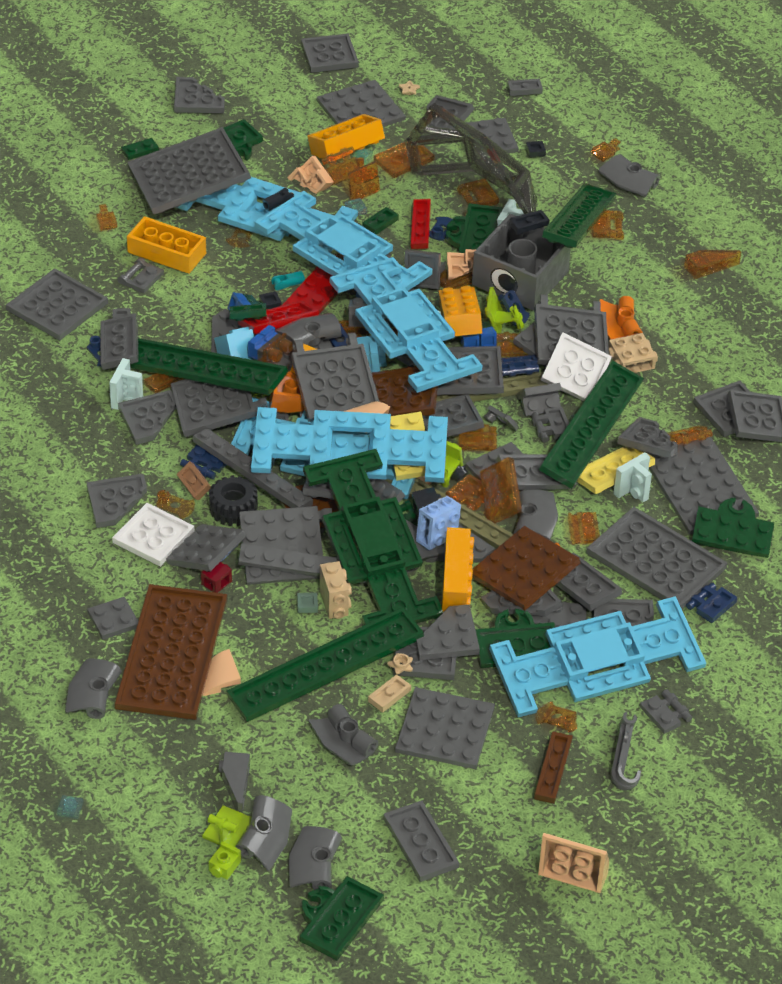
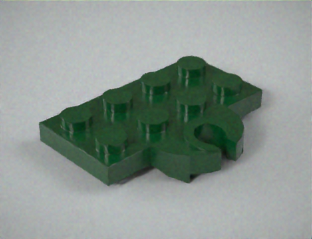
M245 119L223 128L239 156H244L247 161L252 156V146L263 142V136Z
M469 203L466 217H453V220L447 224L446 239L452 246L459 248V253H465L466 249L476 250L498 227L497 219L503 207ZM456 230V231H458V233H455V234H454V233H451L450 231Z
M736 498L724 500L718 510L698 506L692 542L747 555L769 557L775 522L756 519L755 511L747 501L742 500V510L733 508Z
M516 608L515 617L518 621L510 622L508 620L509 611L508 609L498 614L494 628L475 629L480 648V654H478L480 668L496 667L489 650L491 644L509 640L516 657L551 648L545 633L546 630L555 628V623L534 624L533 618L528 611L525 612Z
M346 876L336 890L319 886L318 889L310 891L308 899L318 902L319 905L311 906L307 900L303 899L302 916L309 925L300 935V942L338 961L384 901V894Z

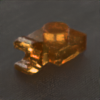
M616 138L608 144L604 141L592 148V154L604 162L620 150L617 145L621 141Z
M106 204L99 205L100 211L99 214H96L100 231L117 228L114 212H108Z

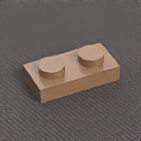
M190 461L177 473L179 479L196 500H200L211 489L210 484Z

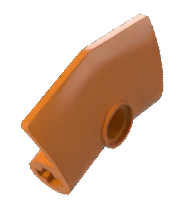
M621 297L618 305L600 299V309L602 312H606L609 340L643 333L636 320H634V299L632 297Z

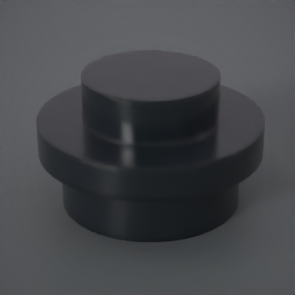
M459 465L453 472L451 479L459 482L469 473L466 470L467 467Z

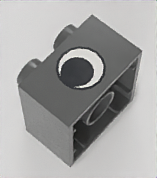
M509 214L474 252L472 285L488 292L490 287H494L498 296L513 290L523 307L534 310L535 304H538V300H540V295H548L569 271L571 248H567L559 242H549L546 238H543L544 227L517 234L510 225V218L516 216Z

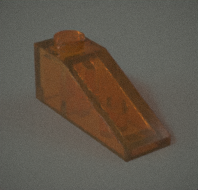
M699 250L685 256L684 268L694 279H698L739 265L741 251Z

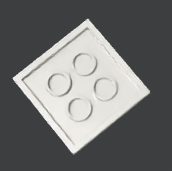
M562 333L540 380L547 384L560 383L562 391L585 401L607 369L612 356Z
M146 503L112 537L114 544L161 567L172 551L178 548L195 529L193 525Z

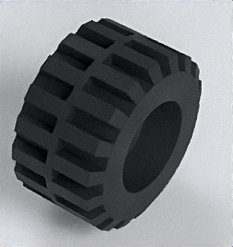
M240 476L223 477L222 480H217L216 484H212L209 490L211 516L214 517L216 522L220 520L222 525L228 523V526L233 527V524L240 526L239 512L258 510V494L254 483H250V480L247 478L243 479Z

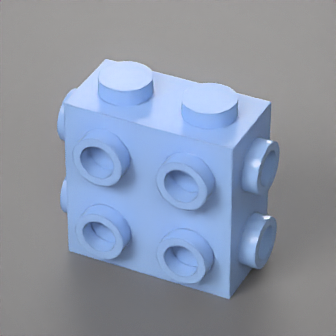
M446 496L419 509L416 542L428 550L445 543L447 527L458 528L461 504Z

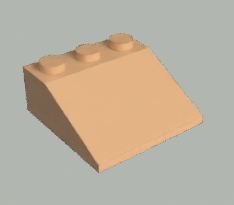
M543 833L538 875L601 893L609 869L607 851Z

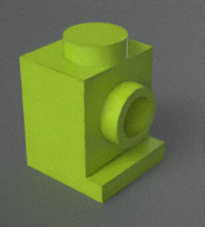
M222 841L219 849L209 860V871L217 878L222 877L228 880L241 863V850Z

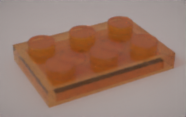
M413 138L374 155V162L392 178H396L434 161L435 155L416 138Z
M507 457L480 471L488 520L498 523L522 511L513 458Z

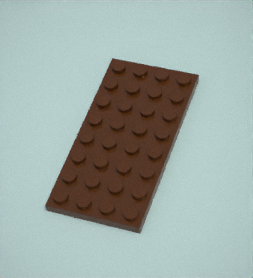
M149 584L116 698L115 709L197 720L210 663L213 658L228 600L227 594Z

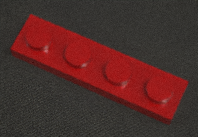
M431 199L413 200L411 249H429Z

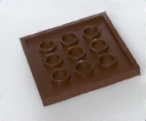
M417 366L372 372L379 402L390 406L388 414H391V416L421 412L422 416L435 414L438 386L417 393L408 382L409 375L421 372Z
M523 526L473 568L472 578L523 610H526L580 564V559L535 531Z

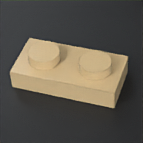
M396 674L370 694L368 702L383 713L409 693L411 685Z

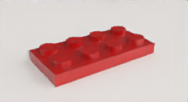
M317 266L283 305L303 301L319 310L320 314L338 294L330 284V277L332 275Z
M303 301L268 309L266 310L267 316L261 319L245 318L242 321H238V324L244 328L249 327V330L252 329L253 334L257 335L268 325L275 327V330L297 319L319 315V310Z

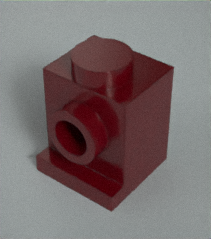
M219 562L211 571L206 572L203 570L201 572V585L215 593H218L232 582V569L222 562Z

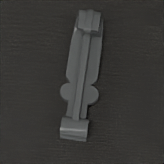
M627 712L623 714L619 723L620 730L611 769V779L614 785L621 790H631L636 787L641 776V771L639 770L635 774L634 779H627L624 776L633 727L637 721L636 714H634L632 720H628L626 718Z

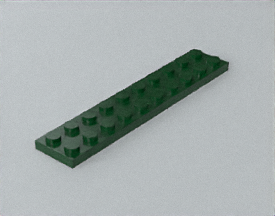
M584 183L544 229L542 237L552 243H562L567 248H576L613 203L617 193Z
M138 338V362L130 364V368L265 395H270L288 373L287 366Z
M612 360L539 470L572 489L642 384L644 378Z
M404 607L227 690V696L244 720L249 722L416 642L417 639L424 637V632Z

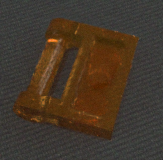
M485 178L464 183L457 187L458 193L462 194L468 204L488 206L499 204L498 196ZM468 191L473 192V194L477 198V201L473 200Z
M606 210L593 226V237L623 240V212ZM611 219L615 221V229H611Z

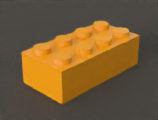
M366 114L307 135L311 155L326 159L327 161L336 160L341 155H349L353 150L364 149L366 145L377 144L379 140L385 138L381 119Z
M144 216L127 235L128 253L190 274L206 254V237Z
M462 286L459 289L444 288L439 290L441 315L455 331V336L482 334L481 311L475 288Z
M447 527L442 596L443 612L449 606L468 605L471 602L474 537H470L471 529Z

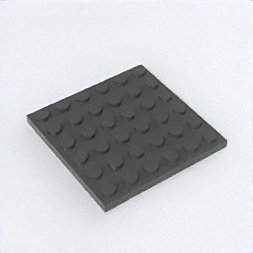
M223 127L127 162L153 215L163 213L167 209L179 207L186 202L195 201L202 196L211 195L216 191L227 189L232 185L244 183L246 180L251 179L248 169Z

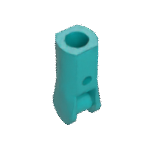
M302 271L277 275L271 279L275 290L299 285L305 281Z

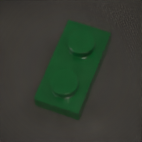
M153 138L123 146L121 151L128 160H132L159 151V146Z
M385 207L365 220L362 226L377 235L398 221L399 214Z
M266 303L229 307L230 320L242 321L245 318L261 319L267 316Z

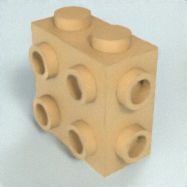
M643 333L609 340V355L612 356L611 359L634 373L655 369L658 356L652 350L650 341L645 338Z
M339 561L320 564V593L329 619H341L344 616H348V609L351 608L349 597L352 594L351 585L346 582V570L341 568Z

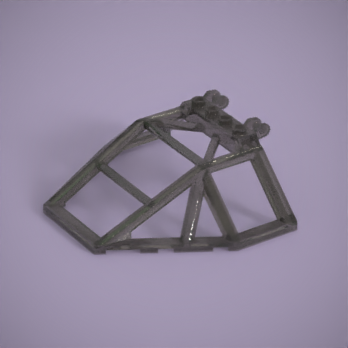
M436 103L429 106L425 115L419 120L418 124L409 134V137L405 140L411 173L413 175L418 174L422 177L424 175L474 171L511 195L524 214L536 211L538 199L534 192L529 169L485 134ZM440 117L454 129L429 125L433 119ZM464 142L468 162L435 165L421 164L418 151L419 145ZM507 167L511 168L512 170H514V171L517 172V173L511 172L510 170H508Z

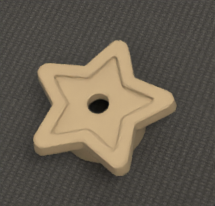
M408 81L406 84H399V87L402 89V94L416 95V90L420 88V85Z
M397 653L393 660L387 663L388 666L395 668L397 675L403 671L412 672L413 670L410 665L413 658L408 657L406 654Z

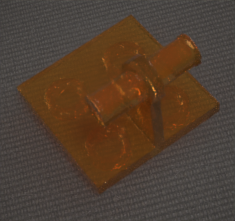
M359 157L357 158L358 167L356 170L347 173L352 203L380 191L376 161L364 165V158Z

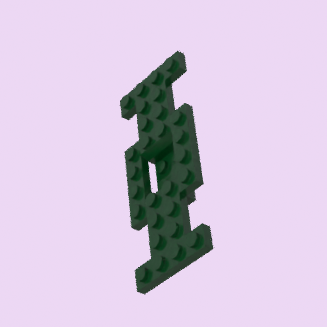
M377 448L303 466V472L309 486L328 482L339 511L323 515L322 521L341 568L346 570V582L352 585L367 581L378 608L377 612L362 615L363 625L404 607L416 623L439 618L444 612L437 596L418 601L406 570L421 567L423 561L397 497L380 500L379 496L376 497L366 472L382 469L383 467ZM348 527H350L352 530L353 536L355 538V541L362 556L361 559L359 557V554L357 552V549L355 547Z

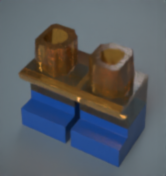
M268 325L248 341V356L261 362L268 363L272 360L278 363L283 357V352L289 354L293 350V342L287 340V333L281 335L275 332V327Z

